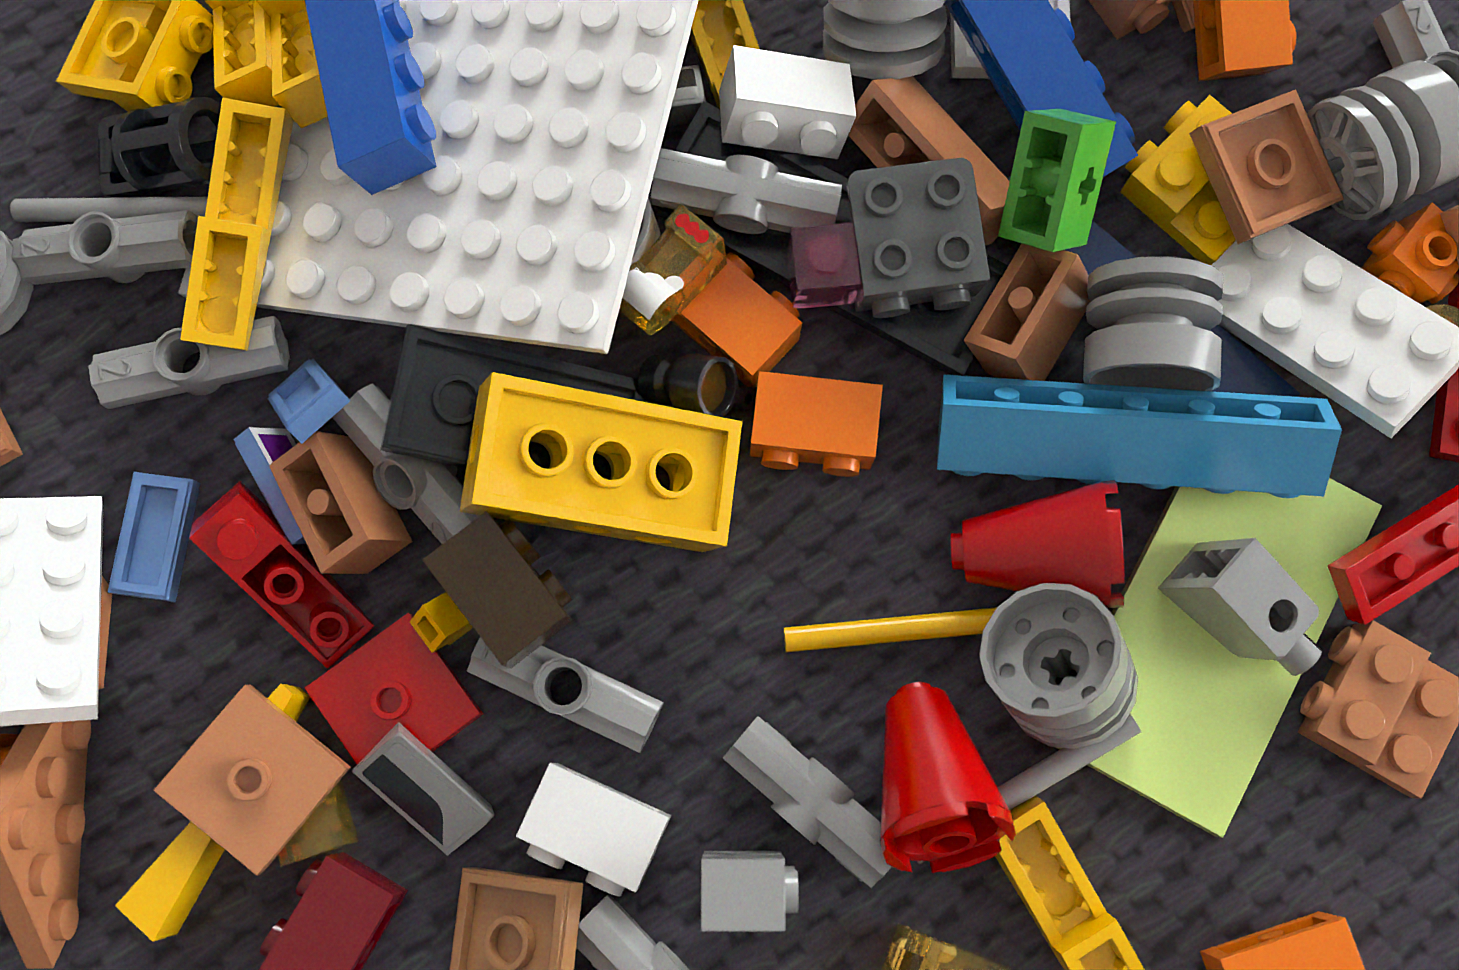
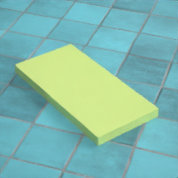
M1331 478L1328 480L1324 497L1300 495L1296 498H1280L1264 492L1236 490L1228 494H1218L1204 488L1175 486L1121 592L1124 596V606L1113 608L1111 612L1129 649L1138 675L1136 703L1130 714L1138 724L1141 733L1087 765L1213 836L1223 838L1301 674L1292 676L1276 660L1243 658L1231 653L1164 595L1158 587L1196 543L1255 538L1318 606V618L1305 632L1312 641L1317 643L1339 597L1327 565L1365 543L1382 505Z

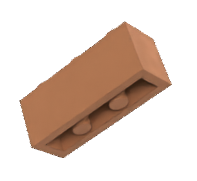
M913 76L901 79L872 80L855 104L856 118L848 136L877 168L953 158L969 160L974 170L985 246L992 244L999 234L1010 181Z

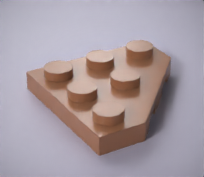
M90 720L25 724L0 767V911L27 969H53L66 940H70L74 936L78 926L79 909L77 899L81 839L85 827L84 794L87 749L91 736Z

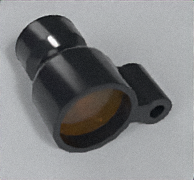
M689 353L677 359L675 357L653 355L645 360L639 371V391L642 397L649 403L673 405L677 409L722 417L730 409L749 411L756 402L755 390L752 387L739 385L737 371L733 363L726 357Z

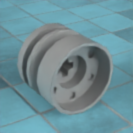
M827 0L828 3L823 8V56L828 61L850 64L851 75L869 79H901L929 70L936 66L944 55V29L947 26V14L943 4L946 0Z
M1422 60L1404 63L1371 78L1364 86L1349 88L1341 92L1337 97L1327 98L1315 104L1307 113L1344 200L1331 206L1338 213L1352 220H1368L1381 214L1387 208L1402 204L1414 194H1424L1459 177V87L1450 76L1436 65Z
M1138 257L1118 260L1097 267L1088 275L1087 292L1088 299L1091 302L1086 307L1087 323L1098 330L1085 338L1084 383L1212 391L1220 386L1222 339L1212 331H1208L1220 324L1222 320L1223 305L1218 301L1222 299L1223 274L1214 266L1191 259Z
M1042 583L1017 591L996 608L983 630L979 657L986 682L1027 735L1050 747L1078 749L1104 741L1123 726L1136 703L1138 675L1129 649L1122 638L1113 614L1095 595L1070 584ZM1071 669L1075 670L1078 674L1076 678L1068 677ZM1056 677L1064 678L1061 686L1056 684Z

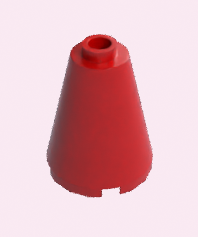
M1101 481L964 519L962 521V533H951L952 569L965 570V579L968 583L1012 591H1020L1042 583L1070 584L1095 595L1107 608L1123 607L1124 596L1120 592H1111V584L1125 583L1120 509L1106 507L1105 494L1118 493L1116 481Z
M914 682L902 686L897 690L896 695L888 700L885 707L880 844L886 863L898 870L912 872L910 860L929 861L931 871L934 873L970 867L993 858L1002 852L999 839L1005 834L1011 841L1016 837L1013 816L947 693L925 682Z

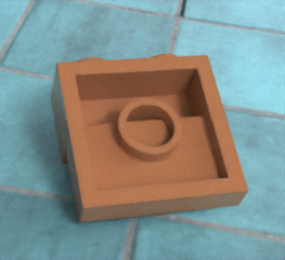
M1374 620L1366 625L1359 623L1352 625V627L1348 626L1337 635L1330 647L1328 658L1334 662L1324 682L1318 681L1303 699L1300 712L1306 717L1298 733L1408 797L1422 799L1459 724V677L1429 661L1430 652Z

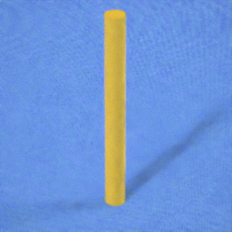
M996 608L783 628L785 651L796 652L983 634V630Z

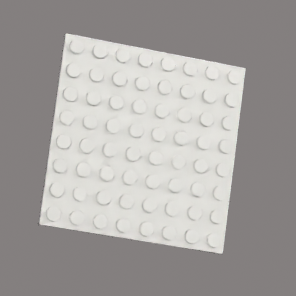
M399 0L400 6L405 11L413 29V38L408 39L411 55L419 65L425 82L424 88L419 90L422 104L429 113L436 130V139L432 140L431 144L437 167L371 195L338 168L328 117L302 129L294 121L257 307L406 327L409 324L439 332L608 354L698 0ZM191 267L186 268L178 294L184 297L187 296Z

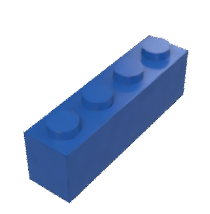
M305 0L338 168L371 195L436 168L431 141L436 139V130L429 113L422 104L419 90L424 88L425 82L419 65L411 55L408 39L413 38V29L405 11L400 6L399 0Z
M1048 0L945 1L950 13L1020 131L1025 111L1064 109L1116 121L1103 177L1138 156L1133 147L1135 135L1132 127L1122 114L1118 112L1114 114L1102 94L1105 92L1103 78L1092 62L1088 60L1084 62L1072 42L1075 39L1073 27L1062 10L1058 8L1053 10Z

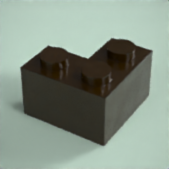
M486 511L422 559L502 666L512 669L573 621L563 608L573 599L549 569L540 575L533 567L532 563L541 556L510 518L500 525Z

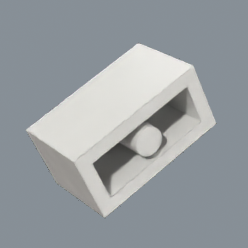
M733 45L719 89L722 142L838 159L856 118L850 64Z
M549 763L516 837L530 843L526 853L534 859L558 869H562L567 860L589 871L585 879L587 883L609 894L620 897L624 888L636 892L641 886L672 815L559 763Z

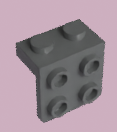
M953 158L858 170L850 175L847 182V193L859 268V276L852 288L856 312L872 310L874 318H888L910 312L909 305L933 302L935 310H949L971 304V297L976 296L990 281L974 170L971 162L965 158Z

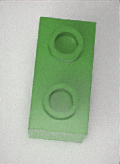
M1064 109L1025 111L998 236L1050 252L1087 245L1116 121Z

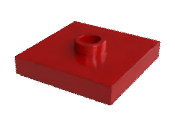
M409 612L305 687V690L357 765L398 722L433 752L483 715V712L439 650L432 653L410 624V620L414 615Z

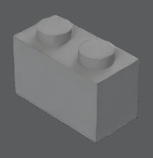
M704 851L701 859V931H785V913H798V872L795 871V866H785V858L781 851Z

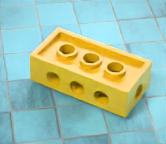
M492 372L478 390L459 512L482 515L487 511L493 518L507 520L510 518L512 521L698 552L727 546L742 421ZM529 442L540 443L547 449L551 458L549 469L541 468L531 460L528 452ZM594 453L602 455L609 462L611 467L610 480L604 479L596 472L593 465ZM657 465L663 467L669 475V490L663 488L657 480Z

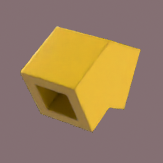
M447 592L422 605L410 620V624L432 653L447 644L451 645L473 628Z

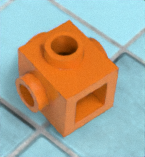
M1432 202L1399 222L1396 220L1390 222L1368 244L1367 248L1373 253L1361 268L1419 304L1426 300L1434 304L1443 299L1459 283V275L1456 273L1459 269L1456 259L1457 245L1445 229L1440 215L1443 211Z

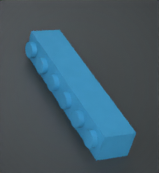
M943 375L937 442V470H951L964 476H975L981 473L1015 475L1024 480H1039L1044 477L1077 479L1086 484L1115 480L1122 483L1141 484L1151 489H1166L1171 486L1204 488L1218 494H1228L1236 490L1264 492L1280 498H1296L1300 495L1324 497L1342 429L1328 399Z

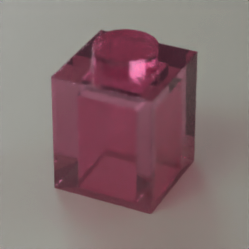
M854 223L791 228L786 251L793 309L853 304L861 285Z

